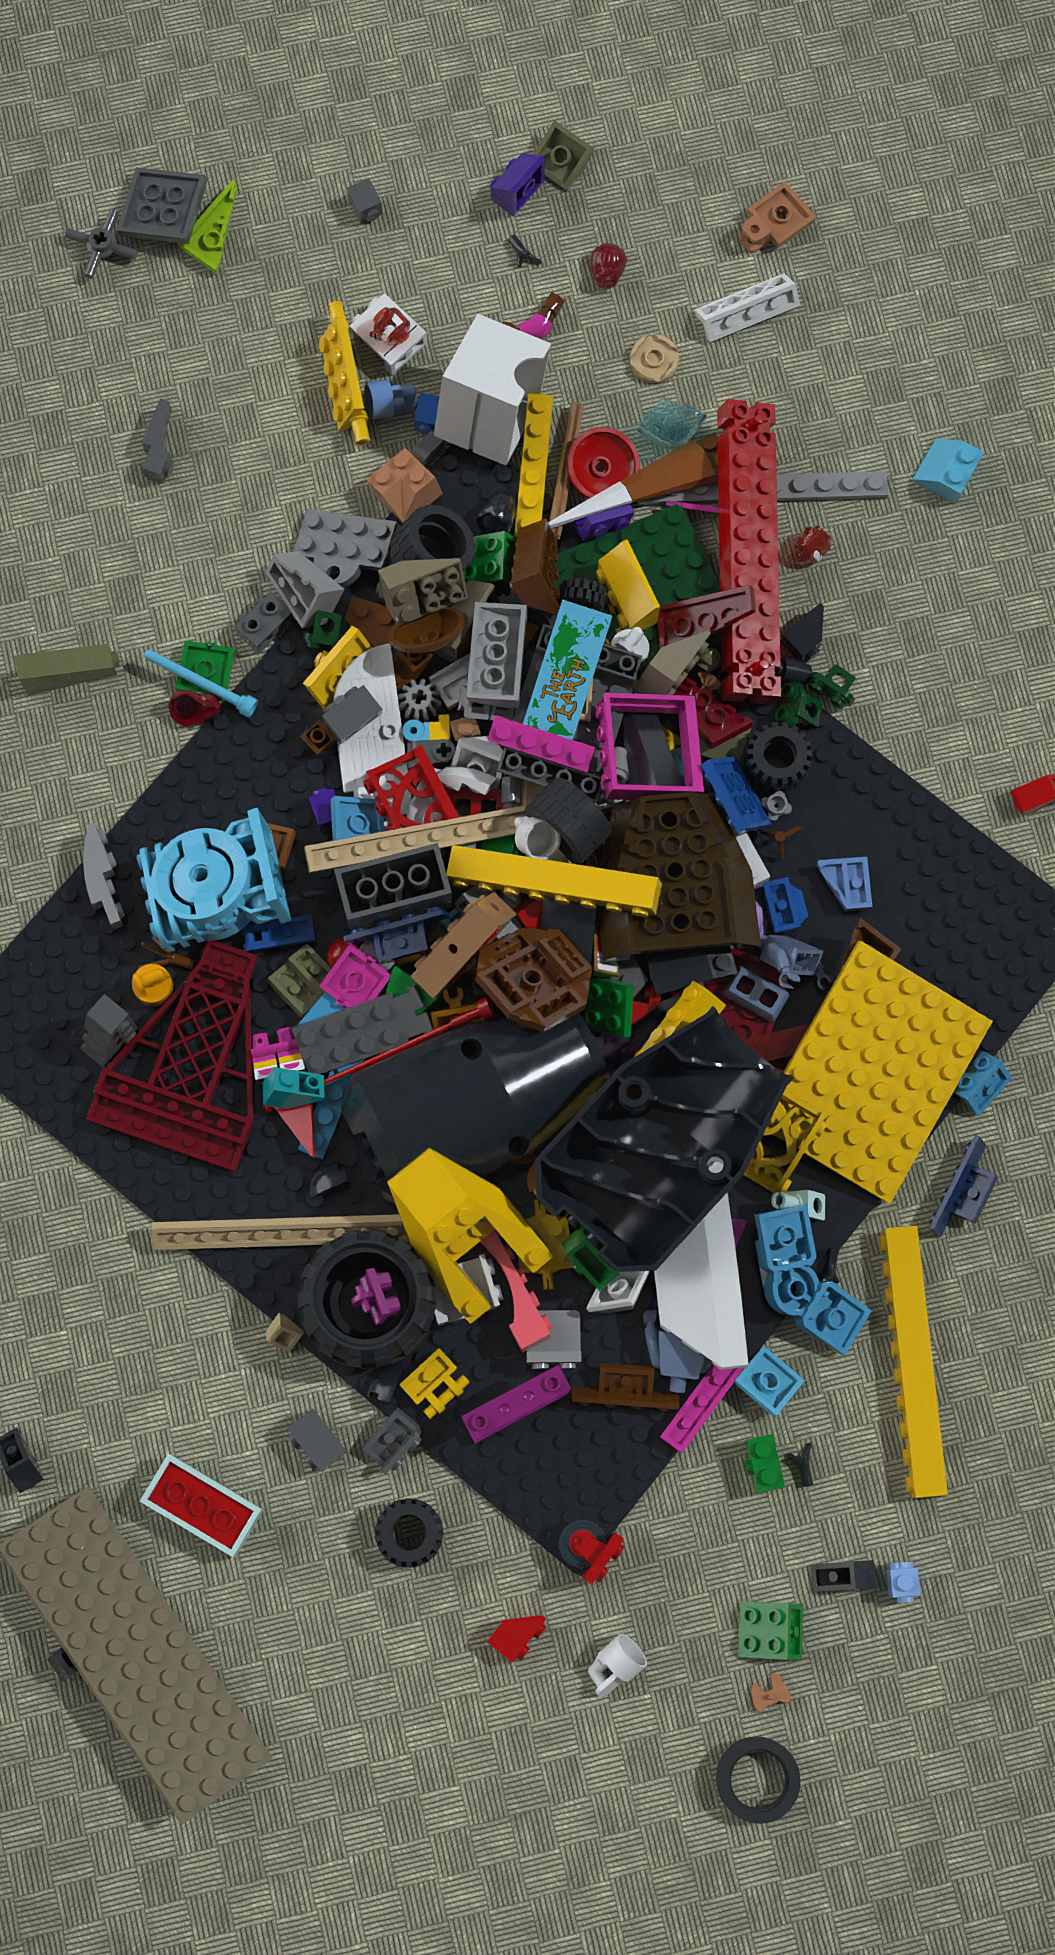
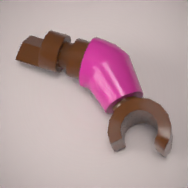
M551 292L541 306V310L529 320L518 324V328L510 322L501 323L543 339L552 330L554 318L559 314L565 301L559 295Z

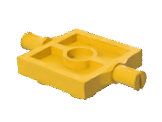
M535 1199L533 1201L536 1216L526 1220L548 1245L554 1257L534 1273L542 1275L543 1290L555 1289L553 1273L561 1269L573 1268L571 1265L572 1261L565 1255L562 1242L570 1236L569 1222L565 1217L558 1221L554 1216L546 1214L545 1207L541 1203L539 1207V1201ZM518 1256L519 1268L522 1269L523 1273H533Z

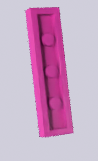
M496 715L487 740L584 772H588L595 750L593 746Z
M713 1364L660 1438L682 1454L744 1368L721 1370Z

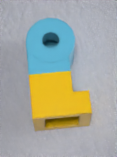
M439 715V722L421 723L418 720H409L404 724L402 730L405 742L441 739L451 741L449 715Z

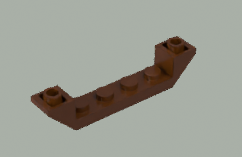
M402 651L397 653L398 660L393 663L397 696L403 692V685L409 687L411 685L410 681L412 679L415 681L433 658L431 653L410 654ZM320 719L300 735V738L317 756L338 747L337 738Z

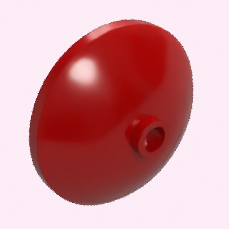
M595 427L583 432L572 443L567 456L569 478L578 492L588 499L639 471L641 467L640 457L633 442L622 432L610 427ZM596 464L602 467V472L596 470Z

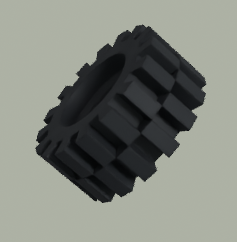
M577 577L576 580L573 578L564 579L561 582L558 603L561 606L562 600L602 612L607 590L601 583L597 584V581L594 580L590 582L589 579L581 580V578Z

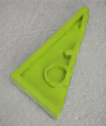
M233 180L195 222L189 244L178 243L179 248L215 274L219 270L238 189L236 182Z

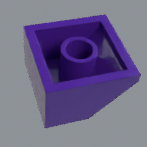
M521 153L517 159L513 158L508 163L506 171L502 176H497L490 185L491 200L514 216L544 183L545 158L541 155Z

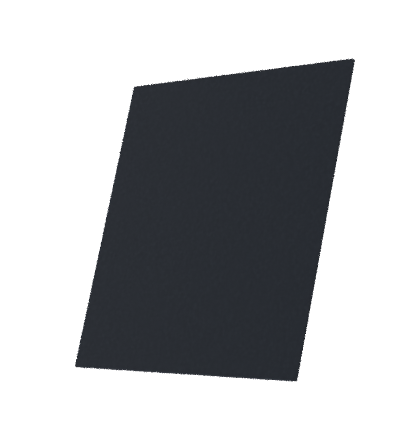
M452 443L428 470L435 476L443 493L431 505H441L458 514L468 524L474 537L485 535L479 530L476 518L480 509L487 504L493 493L501 490L510 492L518 506L521 473L508 463L507 465L501 464L473 452V449L469 448L467 450ZM544 492L542 520L547 519L550 522L553 498L546 492ZM392 512L385 519L396 521L400 526L403 524ZM492 514L485 516L482 520L484 526L490 530H499L503 526L502 521ZM515 517V519L513 520L512 528H511V530H510V532H509V534L512 535V536H514V537H515L516 517ZM573 521L562 526L561 537L557 540L558 554L585 543L574 527ZM419 535L422 545L429 554L436 559H445L443 551L433 540ZM363 569L355 582L344 587V591L332 612L342 615L339 635L344 636L351 628L345 623V617L353 596L379 604V598L375 595L380 580L378 571ZM340 571L335 575L333 580L339 576ZM497 582L491 583L495 586V602L496 597L504 594L506 597L510 595L511 590ZM330 618L327 624L321 625L322 630L327 633L333 631L335 627L333 620ZM297 620L233 691V693L239 696L244 695L247 697L250 695L258 700L251 717L248 718L240 714V710L236 709V705L225 700L220 707L217 718L206 721L106 835L108 843L104 844L107 853L112 852L117 864L113 868L116 876L106 880L111 879L116 894H113L112 897L115 904L120 902L125 917L121 918L124 926L114 930L105 908L102 907L95 910L92 906L86 887L84 865L82 862L0 955V1093L154 1222L400 1215L396 1207L385 1203L375 1180L383 1177L384 1174L379 1176L371 1161L376 1157L372 1150H366L360 1138V1135L364 1134V1132L353 1135L342 1114L323 1160L316 1157L313 1158L299 1151L298 1148L301 1142L277 1110L274 1108L271 1113L264 1111L263 1083L257 1084L254 1064V1125L236 1172L86 1120L95 1096L96 1085L103 1070L97 1062L81 1050V1045L86 1042L82 1037L85 1033L88 1034V1031L84 1029L87 1013L105 994L130 1015L138 1027L136 1032L138 1033L163 1006L150 1007L143 1004L137 998L132 988L133 974L136 973L140 965L167 959L141 946L142 942H146L161 949L152 940L153 935L150 923L153 922L152 915H149L145 901L149 898L141 883V877H144V872L140 869L137 862V855L140 854L141 848L146 847L150 853L154 852L155 844L161 842L165 847L170 840L195 829L212 828L225 832L232 822L248 818V810L258 808L267 823L295 830L296 834L282 880L290 917L311 914L316 942L252 953L258 956V961L250 979L252 1049L253 1035L267 1033L269 1045L279 1043L277 1030L290 1027L292 1030V1027L298 1025L302 1020L266 982L267 978L286 964L288 958L306 944L330 967L327 961L329 947L334 941L343 938V936L350 935L335 870L309 873L304 847L308 845L333 841L332 828L320 832L309 801V797L313 796V792L327 788V790L333 789L336 796L354 797L353 792L344 793L338 747L317 756L300 738V735L319 719L324 723L322 720V715L325 714L323 708L304 686L303 682L315 670L317 655L320 652L323 653V651L330 652L332 646L322 644V648L306 646L307 641L303 638V631L314 630V626L301 628ZM540 628L525 650L523 660H531L533 658L541 633ZM391 645L392 660L395 663L398 660L397 653L399 650ZM471 647L468 648V650L465 654H463L462 657L470 653ZM721 647L717 648V650L719 651L721 656ZM431 653L433 658L415 680L416 685H420V680L423 678L425 679V686L431 683L429 681L430 676L452 663L435 653ZM720 663L719 669L716 668L712 675L721 682L727 677V671H721ZM695 664L692 670L687 673V677L695 681L698 688H701L703 684L698 673L706 670ZM721 686V688L714 690L712 693L715 695V699L725 706L729 704L735 708V713L745 718L747 716L754 721L739 764L761 803L763 798H769L775 794L774 788L770 787L769 791L763 789V784L757 786L754 783L755 778H750L748 775L749 768L746 769L745 756L754 733L757 730L760 732L761 727L766 724L768 727H771V724L775 722V712L778 709L780 698L769 705L750 703V697H747L742 702L722 701ZM419 697L418 701H416V704H421L423 698ZM439 697L438 700L441 701V707L435 708L437 710L436 716L428 714L429 721L427 722H439V715H449L451 722L464 718V711L458 710V705L448 710ZM810 703L805 706V709L808 710V714L812 718L815 710ZM822 708L818 726H812L799 718L796 727H798L797 732L799 734L804 732L806 735L805 741H810V751H812L811 763L805 778L801 779L798 786H792L788 791H785L784 788L780 790L785 794L788 804L791 805V812L779 816L776 821L770 820L772 824L764 828V830L773 833L779 831L786 832L798 825L801 829L785 838L783 842V860L778 858V843L774 838L760 834V830L746 833L770 875L769 881L788 877L792 886L802 890L808 917L801 923L799 929L774 934L764 901L763 889L760 887L754 890L755 900L762 908L763 918L767 921L765 936H788L823 950L820 960L824 966L823 970L826 974H831L835 982L858 919H863L901 948V951L894 959L896 963L993 1021L968 1067L983 1051L995 1057L1055 982V889ZM400 711L402 730L406 722L414 720V715L406 719L405 711ZM657 713L661 725L680 737L678 714ZM419 717V721L424 723L423 717ZM489 718L488 720L476 719L481 736H489L494 720ZM621 721V724H620V730H619L618 733H617V737H616V740H615V743H614V748L616 747V742H617L619 733H620L621 731H622V732L624 731V727H623L622 721ZM451 733V742L454 744L455 751H456V746H455L454 739H453V736H452V733ZM404 740V747H405V754H406V753H407V743H406L405 740ZM498 744V745L501 747V749L503 750V749H504V746ZM676 745L672 756L682 785L685 786L681 745ZM774 746L764 751L765 760L775 768H786L793 763L791 753L783 747ZM447 750L442 751V757H447ZM701 756V764L709 760ZM703 776V794L706 795L714 791V788L707 783ZM411 782L410 784L417 789L413 782ZM458 799L456 801V812L459 816H468L470 814L471 801L469 799ZM485 799L482 801L481 813L496 811V800ZM774 804V807H775V808H778L779 805H778V804ZM609 811L603 813L608 822H610L611 813ZM483 841L475 842L477 843L476 849H481ZM452 849L445 851V857L442 858L446 873ZM224 856V858L229 863L232 869V874L234 876V867L232 860L229 856ZM867 857L872 909L845 911L817 868V860ZM206 876V877H203V878L200 880V882L203 881V880H205V879L207 878V876ZM174 889V898L182 904L188 905L178 896ZM519 893V895L521 896L520 901L526 896V894ZM452 895V906H453V909H455V906L453 905L454 898H455V897H458V896H454V895ZM223 898L220 900L221 906L223 905ZM188 905L192 909V914H196L195 907ZM250 921L247 925L255 923L253 921ZM240 931L224 939L214 940L243 950L242 945L245 944L244 936H241ZM261 933L254 934L255 941L262 940ZM193 938L190 939V946L186 948L177 943L175 944V951L172 952L194 959L193 970L201 960L207 941L198 943ZM757 948L739 950L760 957L762 952ZM417 961L403 966L414 973L416 971L414 965ZM172 963L162 965L169 972L173 980L174 994L189 977L192 970ZM646 969L643 972L648 979L647 985L650 986L651 979L649 971ZM464 973L447 989L449 998H455L457 996L456 987H461L463 998L460 1004L474 1001L470 975L467 976ZM798 975L800 982L789 978L788 984L794 989H785L789 993V997L774 1022L763 1059L776 1069L785 1070L834 983H830L826 977L823 983L827 986V990L819 988L816 975ZM644 990L635 999L636 1002L647 1004V1001L643 1000ZM673 993L661 995L660 1002L671 998ZM203 995L189 1002L194 1014L208 1008ZM207 997L211 1006L220 1002L219 1000ZM443 998V1000L440 1001L433 1008L444 1007L449 1005ZM179 1001L143 1038L144 1040L159 1045L163 1044ZM490 1001L495 1014L502 1013L494 1001ZM228 1004L213 1010L218 1022L233 1016ZM231 1005L236 1015L238 1007ZM186 1007L182 1019L191 1016L188 1007ZM657 1008L655 1012L631 1027V1036L626 1038L589 1029L602 1054L610 1076L622 1064L634 1058L635 1054L642 1049L650 1038L651 1033L657 1029L666 1017V1011H661ZM585 1011L580 1012V1014L582 1015L583 1019H584ZM211 1012L196 1018L201 1030L216 1024ZM194 1020L179 1026L184 1038L199 1032ZM233 1021L221 1027L226 1038ZM245 1023L240 1025L226 1062V1068L243 1074L247 1073ZM218 1028L204 1035L209 1047L223 1041ZM178 1030L172 1044L182 1040ZM423 1033L409 1037V1040L423 1035ZM201 1036L187 1043L192 1055L206 1049ZM470 1040L463 1042L461 1045V1051L464 1055H471L475 1050L474 1043ZM137 1044L115 1068L114 1072L148 1083L160 1051ZM184 1044L170 1051L175 1063L189 1057ZM223 1046L212 1051L216 1062L219 1060ZM209 1053L195 1059L200 1071L214 1065ZM376 1054V1055L370 1056V1057H368V1058H365V1061L368 1060V1059H371V1058H373V1057H375V1056H377V1055H379V1054ZM169 1055L163 1068L172 1065ZM277 1056L278 1067L280 1068L279 1058ZM192 1061L178 1067L183 1079L197 1073ZM175 1069L161 1075L166 1087L180 1081ZM214 1071L203 1075L207 1087L210 1084ZM330 1071L321 1074L324 1075V1079L328 1078ZM228 1074L222 1075L211 1106L247 1117V1081ZM200 1077L186 1083L191 1096L205 1090ZM158 1080L157 1087L163 1089L160 1081ZM183 1085L171 1090V1092L188 1097ZM952 1093L927 1140L961 1097ZM205 1095L195 1100L203 1102ZM317 1102L312 1103V1104H313V1112H314V1110H315V1107H316V1105H317ZM774 1135L762 1136V1144L772 1151L771 1154L763 1158H774L787 1154V1146L784 1141ZM517 1136L513 1137L508 1144V1149L511 1151L517 1150L520 1146V1139ZM803 1154L788 1178L792 1182L786 1192L811 1190L825 1195V1220L820 1221L810 1218L817 1257L812 1266L809 1267L812 1268L818 1277L826 1264L829 1247L841 1249L880 1199L806 1154ZM341 1160L350 1185L310 1200L309 1186L315 1173L326 1165ZM534 1162L491 1183L500 1188L525 1219L536 1216L533 1200L537 1198L533 1191L529 1192L527 1186L528 1171ZM790 1163L784 1166H780L784 1170V1173L789 1167ZM743 1175L727 1194L731 1219L747 1221L735 1251L749 1363L787 1315L776 1312L766 1300L755 1244L759 1237L754 1215L778 1209L772 1205L771 1191ZM815 1199L813 1207L815 1212L817 1213L819 1209L818 1201ZM546 1209V1214L552 1215V1214ZM569 1223V1231L571 1235L576 1231V1229ZM502 1236L499 1237L503 1246L508 1244ZM477 1243L456 1262L460 1264L479 1258L481 1254L485 1255L486 1260H492L496 1274L491 1275L494 1285L499 1284L503 1300L499 1301L500 1308L483 1313L471 1324L464 1318L438 1326L434 1314V1319L427 1335L420 1345L405 1358L396 1362L405 1365L391 1405L365 1396L371 1379L381 1367L362 1369L345 1366L332 1360L318 1349L302 1325L298 1309L301 1276L306 1265L309 1264L317 1253L316 1251L323 1245L188 1249L272 1321L278 1313H281L296 1324L304 1332L298 1342L383 1414L389 1417L398 1407L422 1427L419 1436L421 1438L419 1443L575 1574H580L584 1568H576L569 1565L562 1558L559 1550V1537L562 1530L570 1522L578 1519H589L597 1523L604 1530L607 1539L611 1536L678 1452L661 1439L660 1436L706 1375V1373L700 1374L698 1379L687 1378L685 1393L669 1391L671 1376L661 1375L660 1369L652 1365L646 1344V1326L643 1324V1314L647 1310H655L652 1306L657 1298L654 1271L649 1272L633 1309L613 1313L588 1312L586 1308L596 1287L584 1274L579 1275L574 1268L561 1269L553 1273L555 1289L543 1290L541 1274L527 1273L524 1275L528 1282L524 1283V1286L528 1293L533 1291L540 1303L536 1307L538 1311L576 1310L580 1313L581 1364L576 1365V1369H561L571 1389L572 1386L599 1388L600 1363L654 1367L653 1392L679 1394V1409L661 1411L653 1407L634 1409L625 1405H619L618 1407H607L598 1403L580 1405L577 1402L571 1401V1390H569L570 1393L475 1444L461 1416L557 1366L549 1365V1369H532V1365H527V1351L522 1353L509 1328V1325L514 1323V1301L508 1280L495 1258L480 1243ZM509 1245V1247H510V1249H511V1251H512V1253H513V1255H514V1257H515V1259H513V1260H511V1261H512V1263H513L515 1269H518V1268H519L518 1255L516 1254V1252H515V1251L511 1248V1246ZM362 1272L351 1277L343 1285L339 1293L338 1308L343 1320L351 1328L359 1332L373 1333L386 1328L394 1320L396 1314L387 1317L383 1324L375 1325L371 1312L364 1313L362 1306L354 1307L352 1305L351 1299L357 1295L355 1288L361 1285L360 1279L366 1275V1272ZM794 1282L791 1284L790 1287L792 1295L796 1291V1285ZM391 1283V1288L383 1291L384 1297L396 1296L399 1301L398 1291L395 1285ZM657 1314L655 1320V1327L661 1328L660 1318ZM440 1348L457 1367L450 1377L456 1381L464 1375L470 1383L462 1389L464 1392L459 1397L455 1396L445 1405L446 1409L443 1412H437L430 1419L423 1411L431 1403L425 1398L417 1405L399 1384ZM443 1381L432 1393L438 1398L449 1387Z

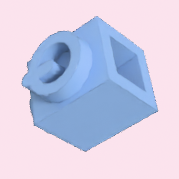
M913 1561L889 1563L890 1570H886L889 1597H897V1603L914 1601L913 1596L920 1595L918 1568L913 1567Z

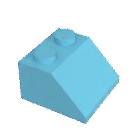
M936 438L912 481L957 504L978 467L984 452L962 440Z

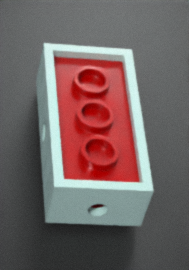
M171 1454L166 1456L140 1500L141 1503L232 1557H237L264 1511L262 1508Z

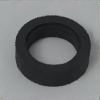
M759 1736L741 1739L724 1752L718 1763L716 1786L719 1796L724 1805L735 1816L744 1821L757 1824L773 1822L790 1811L799 1795L801 1779L798 1765L792 1754L784 1746L772 1739ZM752 1752H765L774 1756L781 1764L785 1776L784 1788L779 1798L772 1804L760 1808L750 1807L742 1803L736 1797L731 1784L734 1766L743 1756Z

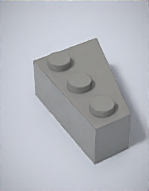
M299 551L273 555L265 572L301 628L314 626L318 610L333 612L344 591L343 587ZM329 618L322 619L320 625L327 624Z

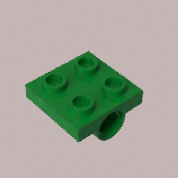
M591 975L584 1021L588 1028L622 1038L630 1037L634 985Z

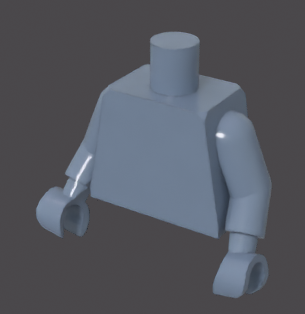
M760 936L761 948H757L762 951L760 959L777 968L779 973H782L779 977L780 986L794 989L788 984L787 979L789 977L793 981L800 982L798 975H816L818 986L822 990L828 989L823 983L825 977L830 983H834V977L831 974H826L823 970L824 966L820 961L823 950L788 936Z
M647 1310L643 1314V1324L646 1326V1344L651 1363L654 1367L660 1369L661 1375L671 1376L669 1391L685 1393L687 1378L698 1379L700 1374L708 1372L712 1365V1360L702 1353H696L682 1343V1339L672 1332L668 1333L662 1328L655 1327L657 1310Z

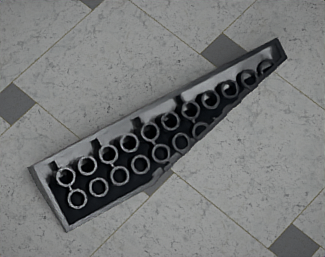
M624 712L622 717L624 727L622 743L627 751L626 757L629 771V779L624 785L683 786L657 713ZM665 815L662 818V823L667 827H672L677 823V820L672 815ZM672 865L667 869L668 874L674 878L680 877L683 874L682 869L677 865ZM678 916L673 920L674 925L679 929H684L688 926V920L683 916ZM730 945L643 953L655 997L683 991L692 981L701 986L728 981L737 974Z

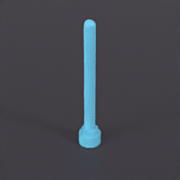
M147 650L144 653L147 660L236 705V709L240 710V714L248 718L253 714L258 703L256 698L250 695L247 697L244 695L239 696L152 650Z

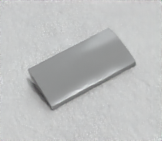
M475 602L466 700L491 706L519 709L527 625V605Z

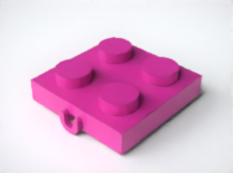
M349 944L319 987L336 999L335 1002L341 1007H350L378 997L389 982L391 973L378 964L377 960L373 959L370 954L366 955L353 944Z

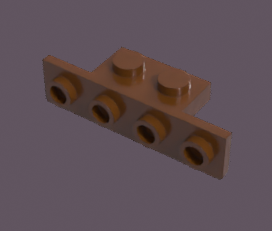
M600 1363L599 1388L572 1386L571 1401L577 1402L580 1405L598 1403L607 1407L625 1405L634 1409H644L646 1407L657 1408L661 1411L679 1409V1394L653 1392L654 1367Z

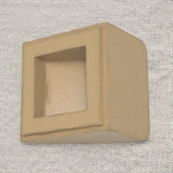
M278 1313L266 1331L267 1343L291 1352L304 1334L303 1330L281 1313Z

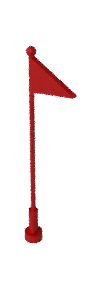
M485 997L477 1001L478 1007L450 1019V1023L324 1079V1085L449 1028L454 1027L455 1029L480 1017H483L485 1021L496 1016L489 998ZM310 1103L290 1109L264 1105V1111L267 1113H271L274 1108L277 1110L310 1156L315 1158L313 1104Z

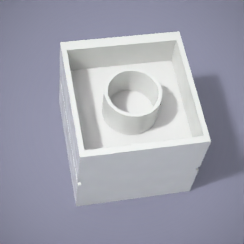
M477 314L442 377L434 436L467 450L469 448L473 449V452L507 465L525 431L528 393H542L551 343Z

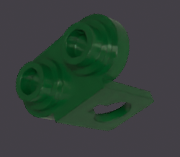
M318 610L316 612L314 630L303 631V638L307 641L306 646L322 648V644L332 646L333 649L343 637V635H339L342 615ZM324 618L332 619L335 624L334 630L329 633L324 632L320 625L321 620Z
M834 665L827 676L818 672H812L810 675V690L817 695H822L823 693L830 697V702L838 709L850 707L855 701L848 690L856 677L840 666ZM837 674L844 676L846 679L845 686L841 687L833 682L832 677Z
M797 681L785 683L781 686V697L778 709L775 712V722H778V726H782L783 722H786L788 727L792 729L800 718L812 726H818L822 702L805 693L803 685ZM810 703L815 710L812 718L809 716L808 710L805 709V706Z

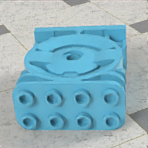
M258 808L248 810V818L232 822L225 832L212 828L195 829L170 840L165 847L161 842L155 844L154 852L150 853L146 847L140 849V854L137 855V862L140 869L144 872V877H141V883L144 891L148 893L149 899L145 901L147 911L153 918V922L150 923V929L153 937L159 939L162 949L166 948L168 952L175 951V944L180 943L184 948L189 947L190 939L193 938L198 943L224 939L243 929L250 921L256 924L277 918L281 923L291 921L272 830ZM224 856H229L231 858L234 867V876L232 874V869L227 860L224 858ZM206 876H207V878H206L205 880H203V881L200 882V880H201L203 877H206ZM174 889L185 903L195 907L196 914H192L190 906L182 904L174 898ZM223 898V905L221 906L220 900Z

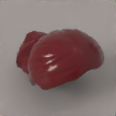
M603 243L597 246L591 253L590 266L594 283L602 289H610L616 286L626 267L627 258L625 252L618 245Z
M192 690L178 691L172 695L168 702L170 717L183 727L203 724L205 720L217 718L221 703L216 695H200Z

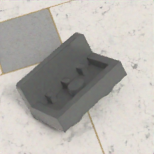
M397 1407L367 1440L362 1450L382 1466L381 1471L384 1474H387L390 1469L395 1471L403 1462L404 1458L402 1456L408 1449L413 1451L420 1443L421 1438L419 1436L422 1427Z

